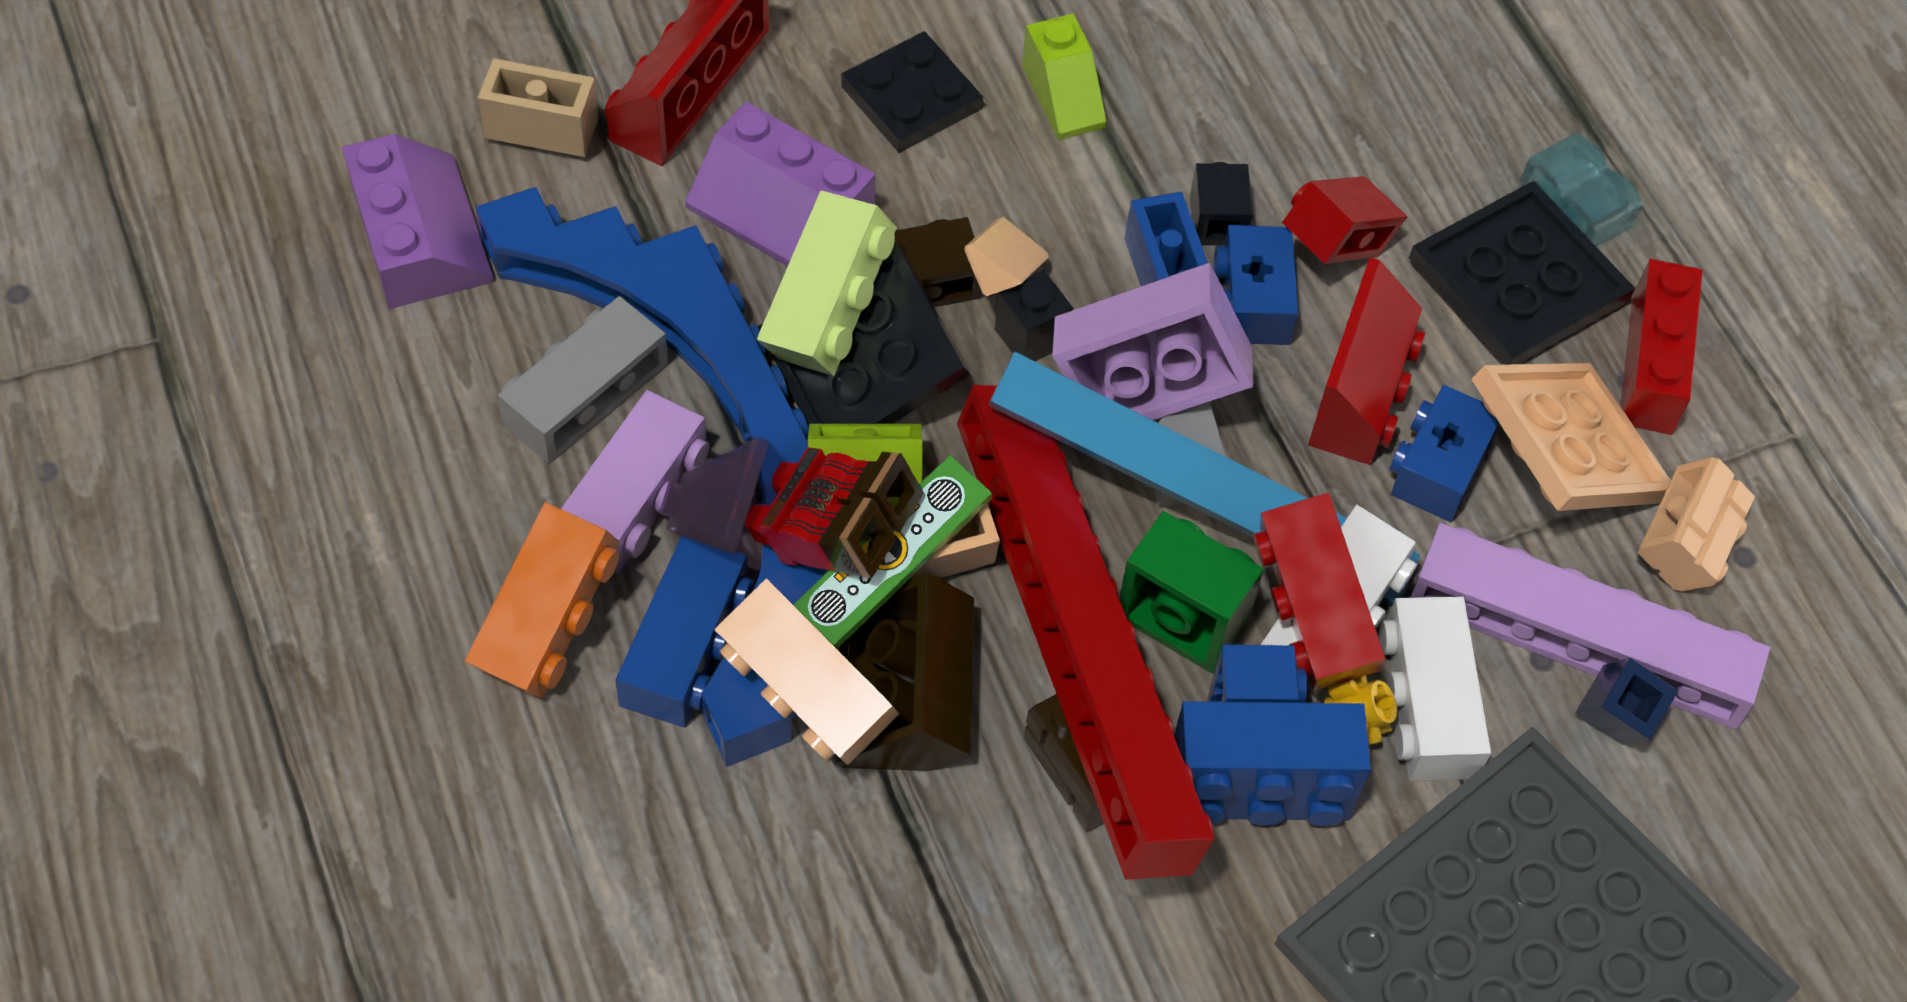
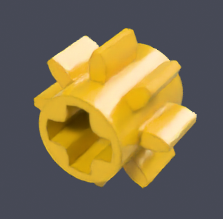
M1362 676L1328 687L1330 696L1324 700V703L1365 704L1368 745L1381 742V734L1392 731L1390 723L1396 719L1397 704L1392 690L1385 682L1378 679L1367 682L1366 676Z

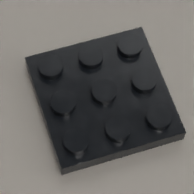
M1534 180L1413 245L1409 256L1412 263L1504 365L1520 364L1627 303L1636 289Z
M894 241L890 255L883 260L873 283L872 299L869 305L861 311L852 333L853 339L850 351L840 361L834 376L780 360L771 353L798 408L804 415L808 428L809 424H894L971 375L902 247L896 241ZM763 323L758 326L759 330H761Z

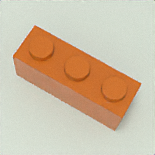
M544 502L464 662L542 699L547 688L553 689L565 671L567 658L564 657V654L573 636L581 635L591 619L593 604L590 602L600 582L606 583L617 567L619 561V551H617L620 541L606 529Z

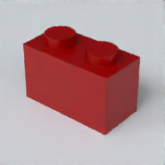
M1360 176L1316 180L1304 184L1291 200L1293 207L1282 223L1324 264L1379 257L1408 216L1368 178Z

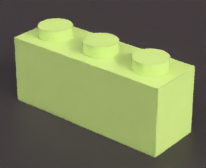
M820 190L756 339L778 359L834 376L840 361L848 355L852 345V333L861 311L869 305L872 299L874 280L883 260L890 255L895 241L894 233L897 227L877 205Z

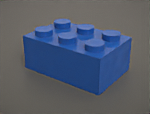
M1183 701L1174 738L1183 761L1189 765L1192 771L1193 786L1203 811L1209 815L1212 824L1219 823L1223 819H1248L1250 823L1261 826L1274 825L1283 820H1308L1312 825L1332 826L1343 820H1350L1371 771L1365 704Z

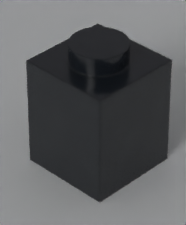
M1225 162L1196 163L1190 192L1191 217L1202 246H1224L1228 225H1251L1253 211L1248 164H1228Z
M1045 270L1029 276L1023 283L998 292L994 329L1013 354L1017 352L1033 361H1037L1053 353L1055 317L1073 311L1074 308Z

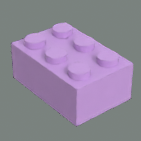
M1210 263L1055 317L1052 356L1063 376L1151 420L1253 387L1252 346Z

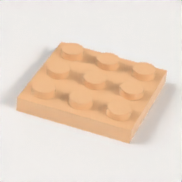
M1591 363L1484 365L1471 379L1483 397L1484 406L1497 418L1510 438L1514 452L1525 461L1539 482L1541 493L1547 501L1554 505L1557 511L1661 503L1671 480Z

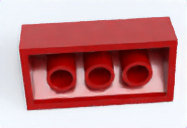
M690 0L688 8L677 22L672 21L667 25L659 44L651 54L640 58L635 66L633 76L621 90L616 89L610 95L604 111L607 118L609 141L659 166H663L768 33V0Z

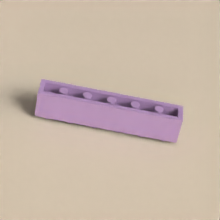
M1443 523L1438 525L1410 597L1464 596L1469 628L1594 676L1598 675L1605 664L1631 658L1679 690L1671 705L1737 730L1754 705L1771 648L1752 640L1751 637L1742 632L1724 630L1698 620L1689 612L1676 609L1671 610L1642 599L1633 591L1615 589L1589 579L1577 570L1554 566L1533 558L1524 550L1507 548L1480 538L1468 529L1453 528Z

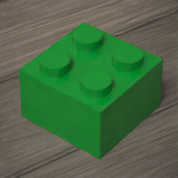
M1162 511L1126 562L1119 601L1127 620L1133 624L1135 629L1214 674L1222 644L1234 645L1248 625L1264 568L1257 565L1244 551L1237 548H1228L1205 535L1195 523L1186 519H1177L1169 513Z

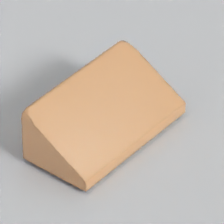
M1005 217L996 219L970 241L964 249L985 297L1023 283L1049 258L1048 253Z

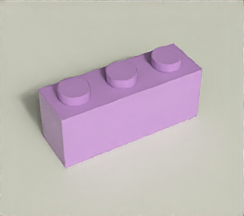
M646 390L562 506V510L606 529L620 541L617 551H619V561L615 572L620 573L630 557L637 558L640 556L649 541L651 527L660 514L667 515L673 509L680 494V485L689 472L696 473L704 464L710 448L709 443L706 442L705 417Z

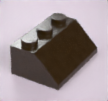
M924 572L910 578L841 645L840 653L897 710L899 715L849 765L835 754L836 765L842 768L929 771L970 756L974 597L933 574Z

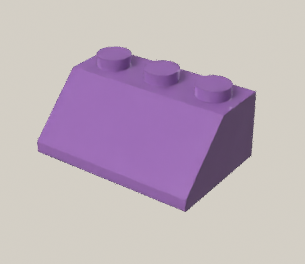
M745 101L714 135L685 204L686 208L788 266L820 190L875 205L876 174Z
M396 134L342 147L350 184L388 309L494 282L453 154Z

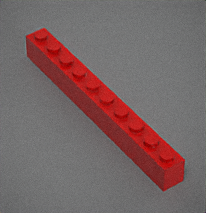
M972 385L957 421V427L977 480L992 493V499L988 506L1001 546L1124 879L1192 876L1215 839L1212 821L1209 815L1203 811L1193 786L1192 771L1189 765L1183 761L1173 736L1172 721L1163 711L1154 688L1152 671L1149 667L1145 666L1136 643L1134 626L1125 616L1118 598L1117 584L1114 578L1109 576L1100 553L1099 539L1090 528L1083 510L1081 494L1075 490L1066 468L1065 454L1058 448L1054 438L988 406L998 385Z

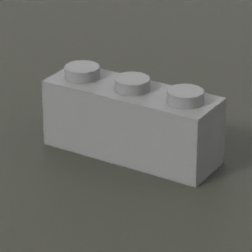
M618 296L605 308L594 310L586 318L583 326L567 339L552 344L545 352L543 358L524 374L520 373L513 376L505 384L502 392L497 395L503 426L550 464L668 365L666 333L622 297Z

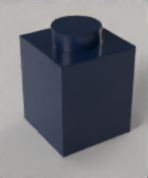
M1627 658L1602 666L1575 713L1622 745L1648 741L1652 738L1679 690L1633 659Z

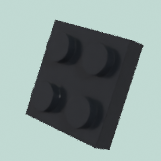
M925 31L841 73V87L898 153L982 110L983 95Z

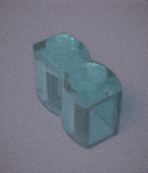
M1577 133L1530 157L1520 178L1522 186L1534 180L1595 246L1632 227L1643 206L1634 184L1616 171L1609 169L1601 149Z

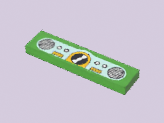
M951 455L919 484L924 494L901 532L893 531L896 540L873 578L829 570L793 604L836 649L991 501L992 493ZM872 541L859 542L865 553L871 549L873 544Z

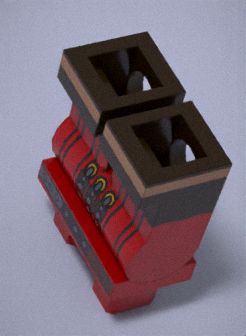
M808 447L798 463L781 462L772 475L771 486L777 495L771 505H753L744 519V525L755 542L772 547L782 564L796 566L797 563L810 567L873 578L896 540L893 531L901 532L924 492L902 453L882 452L877 461L856 460L838 452L829 453L826 456L822 449ZM889 497L900 498L894 509L888 500ZM872 541L873 544L871 549L865 553L859 542Z

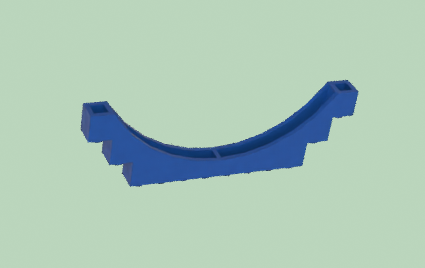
M537 187L476 206L481 240L499 279L512 280L571 294L601 308H605L620 296L666 333L667 346L713 390L742 435L760 484L762 504L771 505L777 496L771 487L772 475L781 462H799L808 448V425L799 408L791 410L785 398L788 395L787 386L777 365L769 367L764 357L766 348L756 340L760 332L759 328L755 323L747 324L742 315L745 312L739 289L735 283L727 284L721 274L724 272L720 253L713 242L705 243L697 225L642 243L636 226L633 223L625 224L617 206L562 224L555 205L545 206ZM763 544L761 570L754 590L767 578L793 605L829 570L810 567L797 563L796 566L782 564L772 547ZM723 657L710 681L702 690L701 695L703 719L725 766L729 767L791 742V719L797 717V714L793 711L785 719L760 694L768 684L753 669L744 677Z

